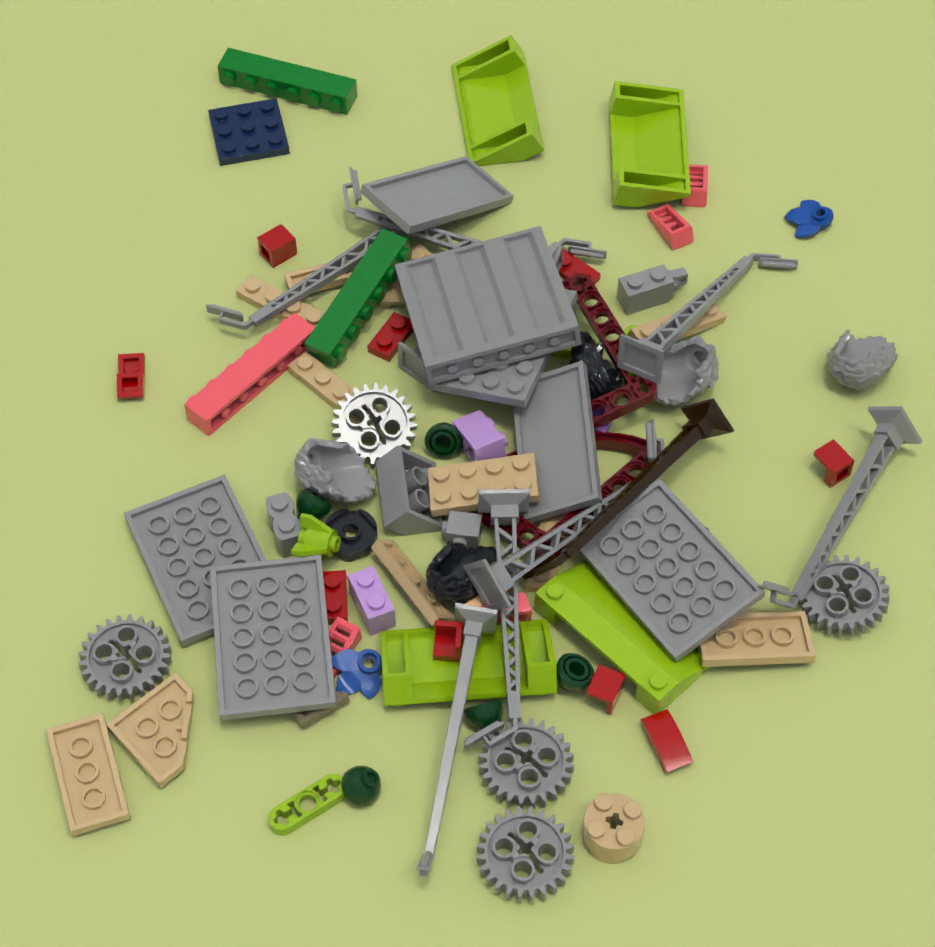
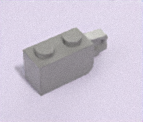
M663 264L618 278L617 299L626 315L668 303L673 298V291L687 284L688 274L684 267L667 270Z

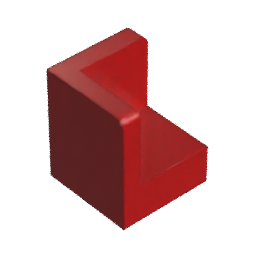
M282 224L257 237L259 254L273 268L297 254L296 238Z
M834 439L814 451V457L826 468L823 481L830 488L851 475L855 460Z
M435 620L433 660L460 662L463 650V622Z
M599 664L587 689V695L607 703L606 713L612 715L624 689L626 675Z

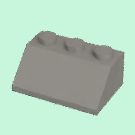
M397 445L376 460L384 527L402 535L442 531L444 515L432 517L430 509L428 468L436 467V462Z

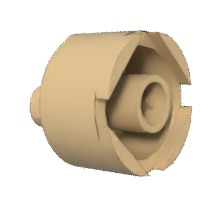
M601 793L596 796L586 809L582 834L584 844H586L594 858L604 863L618 864L631 856L633 857L638 852L642 843L645 826L641 805L622 794Z

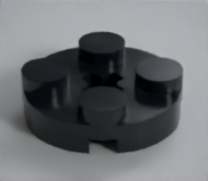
M349 508L340 509L331 514L326 520L325 524L331 529L337 530L338 536L341 538L340 548L337 553L334 552V555L341 557L346 562H352L356 558L368 554L372 550V545L378 540L376 521L365 510L349 511ZM345 531H357L354 537H346Z

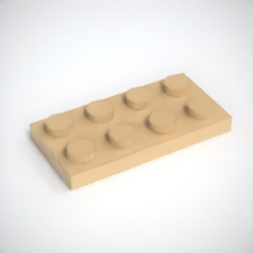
M534 453L428 468L432 517L449 515L450 510L459 512L478 511V490L531 489L529 503L540 502Z
M805 611L742 613L698 646L702 667L814 663L816 658Z
M99 713L46 729L72 837L131 819L104 714Z

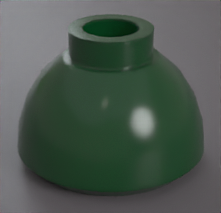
M445 422L437 423L427 431L425 446L432 455L438 458H449L460 450L462 443L461 435L452 424Z
M300 490L297 494L296 507L299 512L297 516L299 519L300 515L304 513L313 515L319 520L328 515L332 510L331 504L310 492Z
M567 653L562 655L556 664L557 680L563 690L580 691L590 685L594 676V669L585 657L576 653Z
M495 700L467 707L464 710L465 717L471 725L481 730L493 722L501 720L504 709L503 702Z
M354 766L348 769L342 777V791L345 797L357 806L371 805L378 798L381 791L379 774L368 766Z

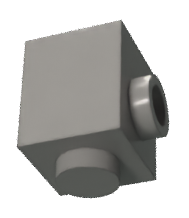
M450 510L448 521L443 520L441 536L446 537V544L450 540L453 541V547H456L458 544H462L465 549L470 547L476 549L479 547L482 533V514Z

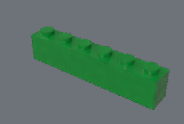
M232 48L226 50L217 66L220 83L348 115L357 98L356 79Z
M381 229L305 341L304 345L309 354L318 361L333 368L336 367L339 361L345 358L348 347L352 341L358 338L364 323L371 319L374 308L378 302L384 299L390 284L397 280L395 264L410 260L412 251L408 238L386 229Z

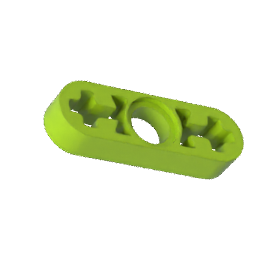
M337 774L326 775L274 807L269 813L271 830L279 836L289 835L342 802L345 798L341 786L342 777ZM328 786L338 787V792L335 794L332 791L328 792ZM317 792H320V795L324 796V802H321L320 796ZM304 799H313L316 802L315 808L310 811L302 810L299 805ZM292 807H295L298 818H296L295 813L292 814ZM279 816H282L284 819L287 818L288 823L286 825H283L281 822L278 823L277 818Z

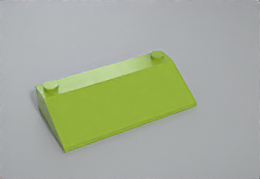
M512 35L452 64L468 158L478 166L524 161L545 151L525 54Z
M615 81L609 99L613 205L642 207L690 197L691 187L683 89Z
M587 561L555 575L535 592L534 610L544 619H547L553 627L561 620L566 622L637 685L635 699L652 714L663 711L710 668L702 667L698 647L678 662H675Z
M547 619L519 621L520 696H545L557 693L556 660ZM501 622L497 623L496 633H482L481 643L476 651L466 700L507 697ZM434 627L380 631L385 706L401 707L407 704L453 701L460 662L433 660ZM507 628L508 636L512 633V631L509 628ZM513 640V641H512L511 643H509V644L514 648V640ZM509 653V660H510V659L513 658V656ZM515 664L511 667V669H513L514 671H515Z

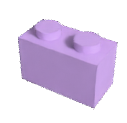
M481 410L452 421L453 426L458 429L461 435V449L471 461L506 457L505 447L508 443L502 431L498 432L493 420L490 417L487 418Z
M374 566L347 575L349 593L369 635L372 636L380 633V631L395 627V609Z

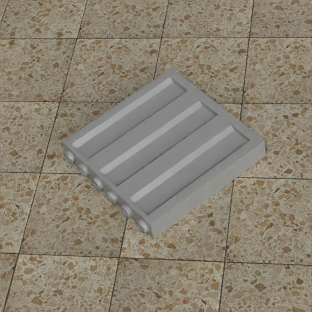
M541 226L395 264L399 285L429 385L582 345L577 319Z

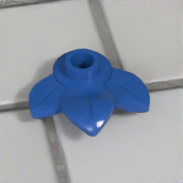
M803 200L800 203V207L791 209L784 218L786 221L798 225L795 232L796 238H805L815 235L819 229L828 228L832 224L834 215L830 208L821 206L815 200Z
M345 649L332 657V666L341 672L336 685L338 692L344 691L351 695L361 690L367 699H371L376 695L381 687L379 672L382 669V657L377 651L364 649L357 652L352 649ZM366 659L372 661L373 667L366 668L363 665V661Z

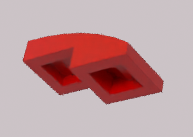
M144 353L118 354L117 398H144Z
M668 709L640 719L650 746L655 748L664 773L693 762L682 734Z

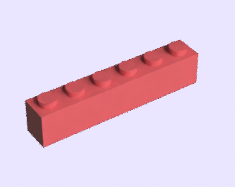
M295 312L287 319L282 320L279 326L270 333L265 334L255 346L247 349L237 361L229 364L219 376L210 380L202 390L187 400L184 404L187 420L210 436L286 372L291 362L307 351L304 343L315 327Z

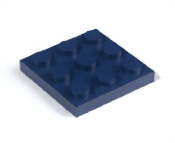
M277 98L208 110L220 166L290 154Z

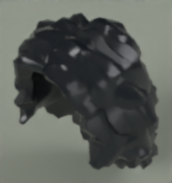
M581 331L582 345L571 347L572 359H570L568 365L582 360L587 365L590 398L594 400L622 387L623 380L616 367H612L607 359L604 360L602 358L605 348L604 344H596L587 331Z
M449 540L428 565L426 570L428 590L434 594L437 600H441L447 605L455 606V603H467L479 594L463 565L486 559L489 565L497 562L496 549L492 546L465 549L462 544L453 547V541Z

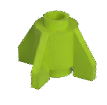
M302 513L300 515L301 530L298 536V543L296 542L291 549V555L303 557L321 554V559L333 556L334 552L337 553L341 544V538L338 536L337 530L331 529L313 515Z

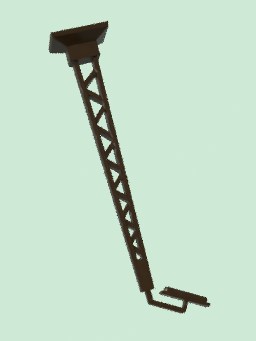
M714 398L682 406L681 410L688 420L682 427L683 430L560 552L557 558L552 554L522 576L523 579L527 580L533 576H539L560 566L567 559L574 556L699 439L702 440L732 433L734 431L733 427Z

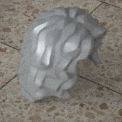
M846 330L839 337V341L835 343L834 347L830 348L831 351L826 356L829 359L827 363L828 368L840 385L854 390H863L881 379L894 366L898 354L895 353V343L886 342V338L882 336H868L866 339L859 337V339H856L853 334L850 335V330Z
M698 335L687 341L675 342L664 353L661 384L656 383L658 396L655 402H658V404L663 402L664 405L670 403L671 406L680 403L686 404L690 399L701 395L708 387L712 389L715 381L719 378V363L716 357L715 346L706 344L703 338Z
M310 438L307 439L294 459V476L302 487L313 495L327 498L336 503L352 502L356 504L365 498H370L372 492L376 490V480L373 478V474L370 473V469L366 468L364 464L365 458L359 456L349 442L339 443L333 440L326 441L325 439Z

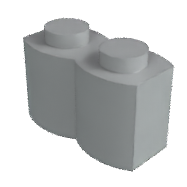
M283 492L267 497L266 509L269 526L275 536L277 550L283 558L293 556L291 555V549L296 542L298 543L301 527L298 518L295 516L291 497L288 493Z

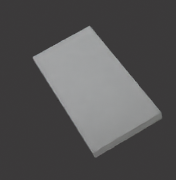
M467 156L362 184L360 190L362 195L407 234L511 204L514 197L513 194Z
M582 360L542 373L526 408L513 406L517 455L534 453L540 502L529 503V511L523 512V517L531 523L603 502L587 365Z

